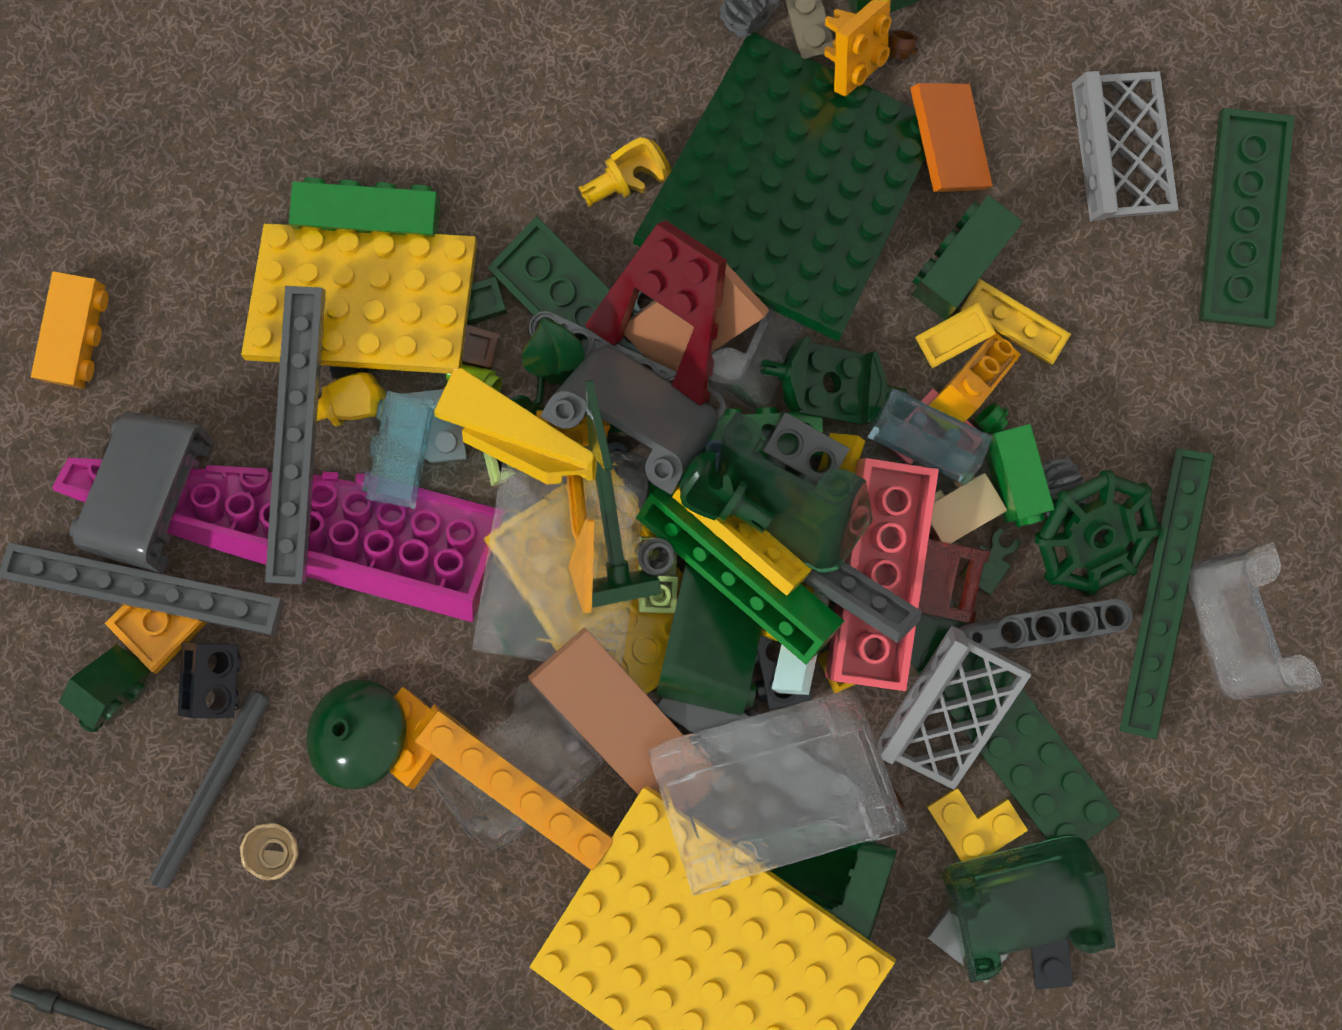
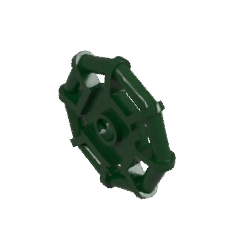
M1102 470L1099 476L1066 492L1061 490L1057 494L1059 498L1054 505V510L1051 511L1041 531L1035 534L1034 540L1039 545L1046 570L1044 574L1046 581L1051 585L1060 584L1082 591L1086 596H1094L1098 590L1126 576L1132 575L1134 577L1139 572L1137 567L1154 537L1159 536L1161 531L1151 499L1153 494L1152 488L1145 482L1136 483L1117 476L1112 470ZM1115 491L1130 496L1123 504L1114 500ZM1100 492L1098 499L1081 507L1076 504ZM1069 509H1070L1073 513L1069 514V515L1066 517V515H1067V513H1068V511H1069ZM1139 510L1141 522L1139 525H1136L1134 514ZM1064 520V531L1062 533H1057L1058 529L1060 528ZM1100 530H1106L1101 534V540L1096 541L1094 539ZM1131 541L1133 543V546L1128 552L1126 550V547ZM1064 546L1066 558L1059 563L1055 547ZM1077 567L1081 569L1082 567L1087 568V573L1083 577L1072 572Z

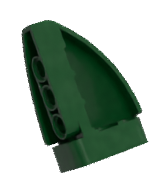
M787 829L747 838L734 844L739 850L870 940L890 878L897 849L861 836L825 829Z

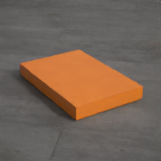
M918 83L912 86L910 89L933 192L977 191L992 187L993 184L970 84Z

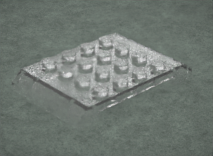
M609 450L612 470L610 472L623 556L628 561L629 572L636 571L637 556L635 548L640 542L642 523L636 519V516L646 501L649 479L646 475L645 465L649 456ZM502 462L472 651L546 661L582 628L586 627L610 655L622 665L631 600L593 607L591 613H583L569 571V562L575 549V538L571 530L567 476H562L560 484L547 485ZM583 478L587 519H594L593 579L607 576L605 564L608 562L596 479L587 481V479Z
M841 691L667 740L648 752L693 896L728 886L734 880L868 840L875 842L905 833L908 829L857 691Z

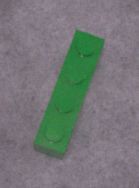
M313 177L304 178V182L292 181L289 225L293 229H300L302 226L321 228V230L325 231L345 229L357 230L358 233H371V231L393 233L392 235H427V237H435V234H438L440 198L437 192L432 191V188L429 186L412 185L410 190L396 189V185L385 182L375 183V187L361 186L360 182L353 180H340L339 185L325 184V180Z

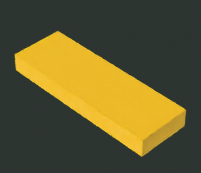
M980 278L960 311H963L980 302L990 323L998 334L1049 365L1054 364L1071 336V333Z

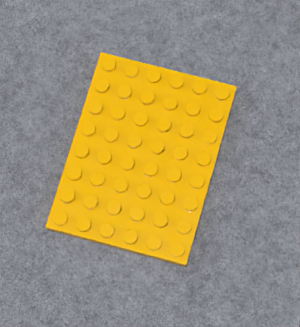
M646 785L612 836L611 847L594 870L589 872L533 960L530 968L614 1030H850L895 964L896 959Z

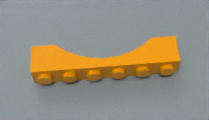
M436 704L433 705L413 731L412 735L416 743L592 871L611 847L613 839L604 828L525 774Z

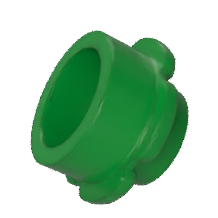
M997 403L987 406L975 419V423L980 427V433L983 435L990 433L992 435L1001 432L1008 424V420L1005 417L1009 411L1007 408L1002 409Z

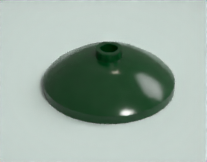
M360 679L347 681L336 686L317 704L308 724L307 752L313 768L324 781L343 789H362L377 783L393 769L402 753L406 738L405 715L396 696L381 684ZM345 725V732L341 735V729Z

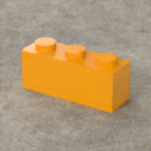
M52 271L31 378L42 382L85 389L86 381L90 382L94 374V362L91 361L93 346L97 347L99 345L102 335L101 327L98 325L100 312H104L108 306L109 295L105 291L106 285L96 279Z

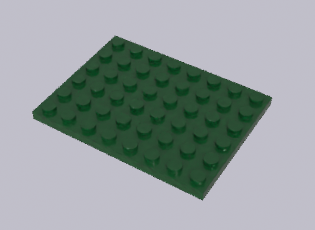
M752 33L746 37L636 232L633 244L641 247L655 226L666 220L726 259L728 266L767 308L839 342L926 157L915 108L864 84L857 86L846 97L834 92V70L809 58L804 59L800 54L756 33Z

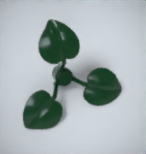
M543 317L536 332L522 352L524 368L537 376L536 398L533 402L524 395L514 396L509 399L536 415L537 410L543 411L544 409L539 406L543 402L545 381L558 384L574 372V369L580 365L585 356V350L581 341L564 326ZM610 424L608 433L623 432Z

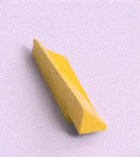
M459 367V370H453L434 410V415L439 419L465 427L462 430L464 443L547 485L560 484L562 476L579 475L587 479V481L595 479L596 458L592 451L461 367Z

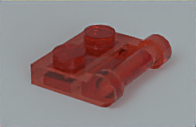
M929 538L918 609L925 614L968 623L975 622L977 612L974 611V605L984 562L988 563L990 551ZM960 557L970 559L959 607L950 606Z

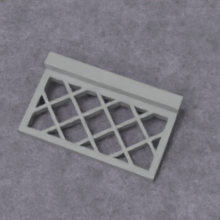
M1099 71L1085 72L1072 83L1090 222L1113 217L1153 215L1178 211L1160 71L1100 75ZM1151 81L1153 96L1146 103L1132 90L1137 83ZM1102 85H1112L1122 94L1114 105L1103 97ZM1126 98L1141 110L1133 121L1118 110ZM1145 114L1156 121L1157 131L1152 138L1137 126ZM1112 116L1127 128L1119 140L1108 132L1107 122ZM1130 133L1145 144L1138 156L1123 145V142ZM1149 149H1152L1161 156L1162 166L1157 172H1154L1142 161V158ZM1116 151L1131 163L1123 175L1112 165V157ZM1135 168L1139 169L1150 179L1142 191L1127 179ZM1155 183L1166 191L1167 204L1157 205L1146 196ZM1121 186L1136 198L1130 207L1118 208L1116 192Z
M951 626L877 742L879 758L890 764L897 761L955 790L1031 677V671L970 640L962 630ZM970 651L984 658L985 668L964 673L962 662ZM989 661L996 665L990 666ZM959 668L960 674L955 675L956 671ZM1010 671L1017 675L1012 685L996 689L992 674ZM989 676L992 690L970 695L967 681ZM963 682L967 697L945 702L943 696L945 688L949 685ZM940 698L941 703L936 704V702ZM995 698L997 708L993 714L977 718L973 704ZM969 705L973 719L951 724L948 710ZM943 711L947 726L926 731L924 725L926 717ZM985 725L983 729L980 731L979 726ZM976 728L977 738L973 743L962 746L957 745L955 732ZM950 734L954 748L933 753L929 739ZM925 740L928 754L912 757L904 753L909 744ZM954 756L957 757L958 766L951 776L937 769L935 761Z

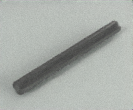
M250 692L150 877V882L153 885L165 889L173 881L270 702V698L262 692Z

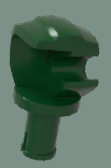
M708 450L696 456L686 468L681 478L679 487L682 505L692 512L714 521L718 518L724 522L728 516L732 517L734 515L762 534L775 513L746 496L747 491L745 490L748 483L742 479L739 481L735 463L731 462L724 476H721L716 470V454L713 451Z

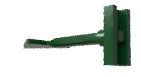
M593 380L585 381L588 443L590 450L596 458L595 479L608 562L605 564L607 576L593 579V608L662 593L660 579L657 575H650L643 569L629 572L628 561L624 559L610 472L612 470V463Z

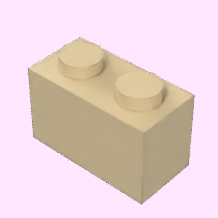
M973 472L966 474L953 482L956 489L946 495L943 494L942 490L935 492L930 533L939 548L946 547L1007 511L986 473L977 477L974 476Z

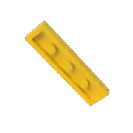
M678 487L672 497L682 505L680 487ZM684 507L786 596L801 584L812 571L811 568L768 531L764 530L761 534L758 530L734 515L732 517L728 516L724 522L718 518L714 521Z

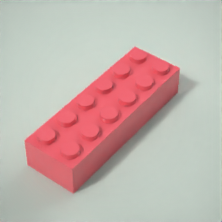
M869 458L857 459L842 561L918 608L939 469ZM836 603L835 613L844 620V623L830 639L825 677L837 682L906 691L916 626L896 643Z

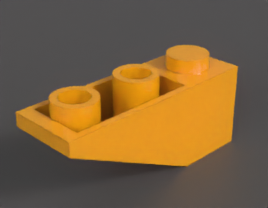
M996 332L972 355L934 398L927 409L954 433L978 410L1021 354L1009 341L1002 338Z

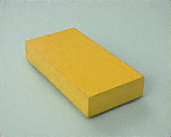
M977 302L915 336L931 368H934L995 335L996 332L980 302Z

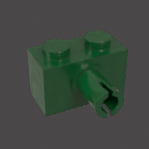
M116 644L70 678L58 703L79 718L78 722L82 729L96 732L99 728L101 729L103 721H113L128 701L134 704L147 689L144 682L150 670Z

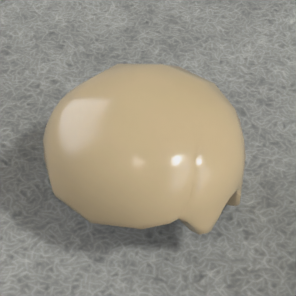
M276 823L255 826L245 834L240 846L241 862L244 868L257 878L267 881L285 876L294 868L299 856L296 838L287 828ZM277 843L282 846L284 852L265 849L268 845Z

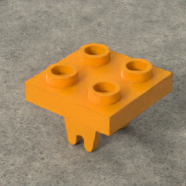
M872 0L857 14L835 9L834 18L830 16L825 18V26L836 32L833 48L827 46L824 49V55L835 62L834 92L846 97L857 86L862 85L867 77L878 67H882L886 63L890 53L888 35L892 22L890 17L891 0Z

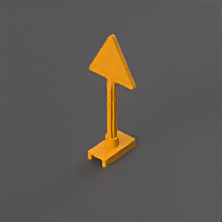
M537 410V417L582 446H589L587 413L578 425L563 429L542 418L541 414L543 411ZM602 419L605 436L607 437L610 423ZM568 475L567 486L571 530L575 538V549L569 562V571L583 613H591L594 519H587L583 477Z

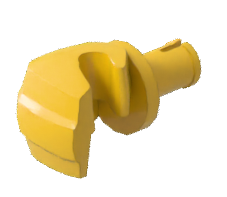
M639 137L610 155L609 159L605 160L606 173L578 188L590 208L593 204L616 191L618 194L621 193L624 198L631 196L630 190L645 193V184L635 178V174L638 172L649 174L659 183H663L666 181L672 168L662 149L653 140Z
M357 372L335 379L322 387L321 398H318L317 421L328 418L337 427L344 425L345 420L353 421L368 417L382 419L386 417V407L388 406L386 391L370 373Z

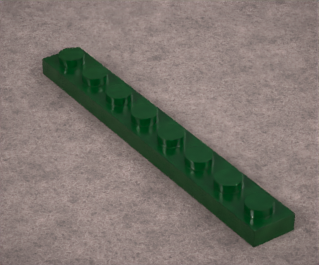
M1176 448L1161 522V531L1158 537L1119 730L1121 732L1158 740L1215 458L1214 454Z

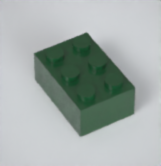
M989 195L981 204L974 201L955 226L960 232L958 233L952 229L935 251L934 255L939 259L935 261L930 257L914 278L912 283L917 288L911 295L946 320L959 306L1023 221Z

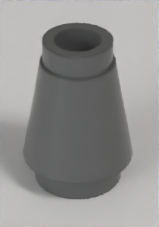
M662 538L642 540L635 548L640 567L650 575H661L667 572L673 565L675 558L673 547ZM653 551L652 555L648 557L649 552Z

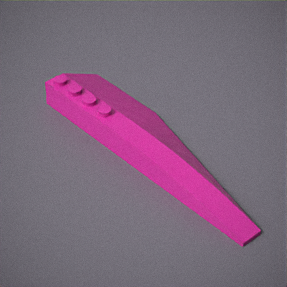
M68 458L52 486L53 490L85 503L103 459ZM206 465V469L198 468L196 470L192 468L167 533L266 565L272 472H268L267 468ZM323 471L322 476L313 475L306 577L465 621H474L494 559L493 553L484 542V537L503 526L506 511L371 474L356 473V482L338 479V472Z

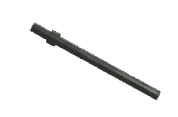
M16 983L11 991V998L37 1006L36 1010L50 1015L56 1012L107 1030H156L61 998V993L49 989L40 991Z

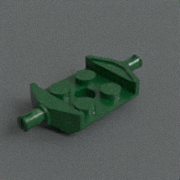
M804 337L792 345L783 363L763 359L760 367H764V369H760L762 375L779 377V382H782L784 402L792 412L858 425H867L873 423L884 400L903 404L907 399V396L902 395L908 394L906 388L893 387L887 384L879 354L874 351L863 354L810 342V337ZM824 375L830 376L834 382L832 393L826 391L823 386Z

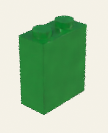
M1031 424L994 433L985 438L982 444L993 484L1007 509L1006 512L1002 513L1004 523L1014 521L1015 526L1020 527L1045 520L1044 512L1054 510Z

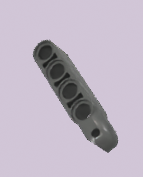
M1110 599L964 624L958 627V629L962 630L970 640L990 650L1007 652L1117 633L1130 626L1132 611L1126 602L1120 599ZM1106 609L1110 610L1114 615L1115 622L1113 626L1106 621ZM1072 614L1077 616L1081 622L1079 632L1071 625ZM1037 620H1041L1046 625L1047 633L1045 637L1040 636L1036 630ZM1003 625L1009 627L1012 632L1010 643L1002 638L1001 628Z

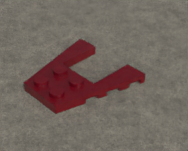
M664 220L652 230L590 317L585 327L611 345L618 344L623 339L640 291L685 320L694 329L671 386L701 406L709 401L710 392L707 391L708 379L713 375L714 359L711 358L713 341L717 339L719 325L715 322L717 308L722 303L727 260Z

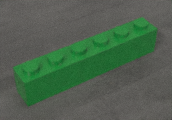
M658 487L650 493L636 519L658 538L668 541L675 553L805 665L822 650L844 623L842 618L802 584H799L787 596L777 587L773 586L767 578L743 560L737 552L672 496L676 490L669 494Z

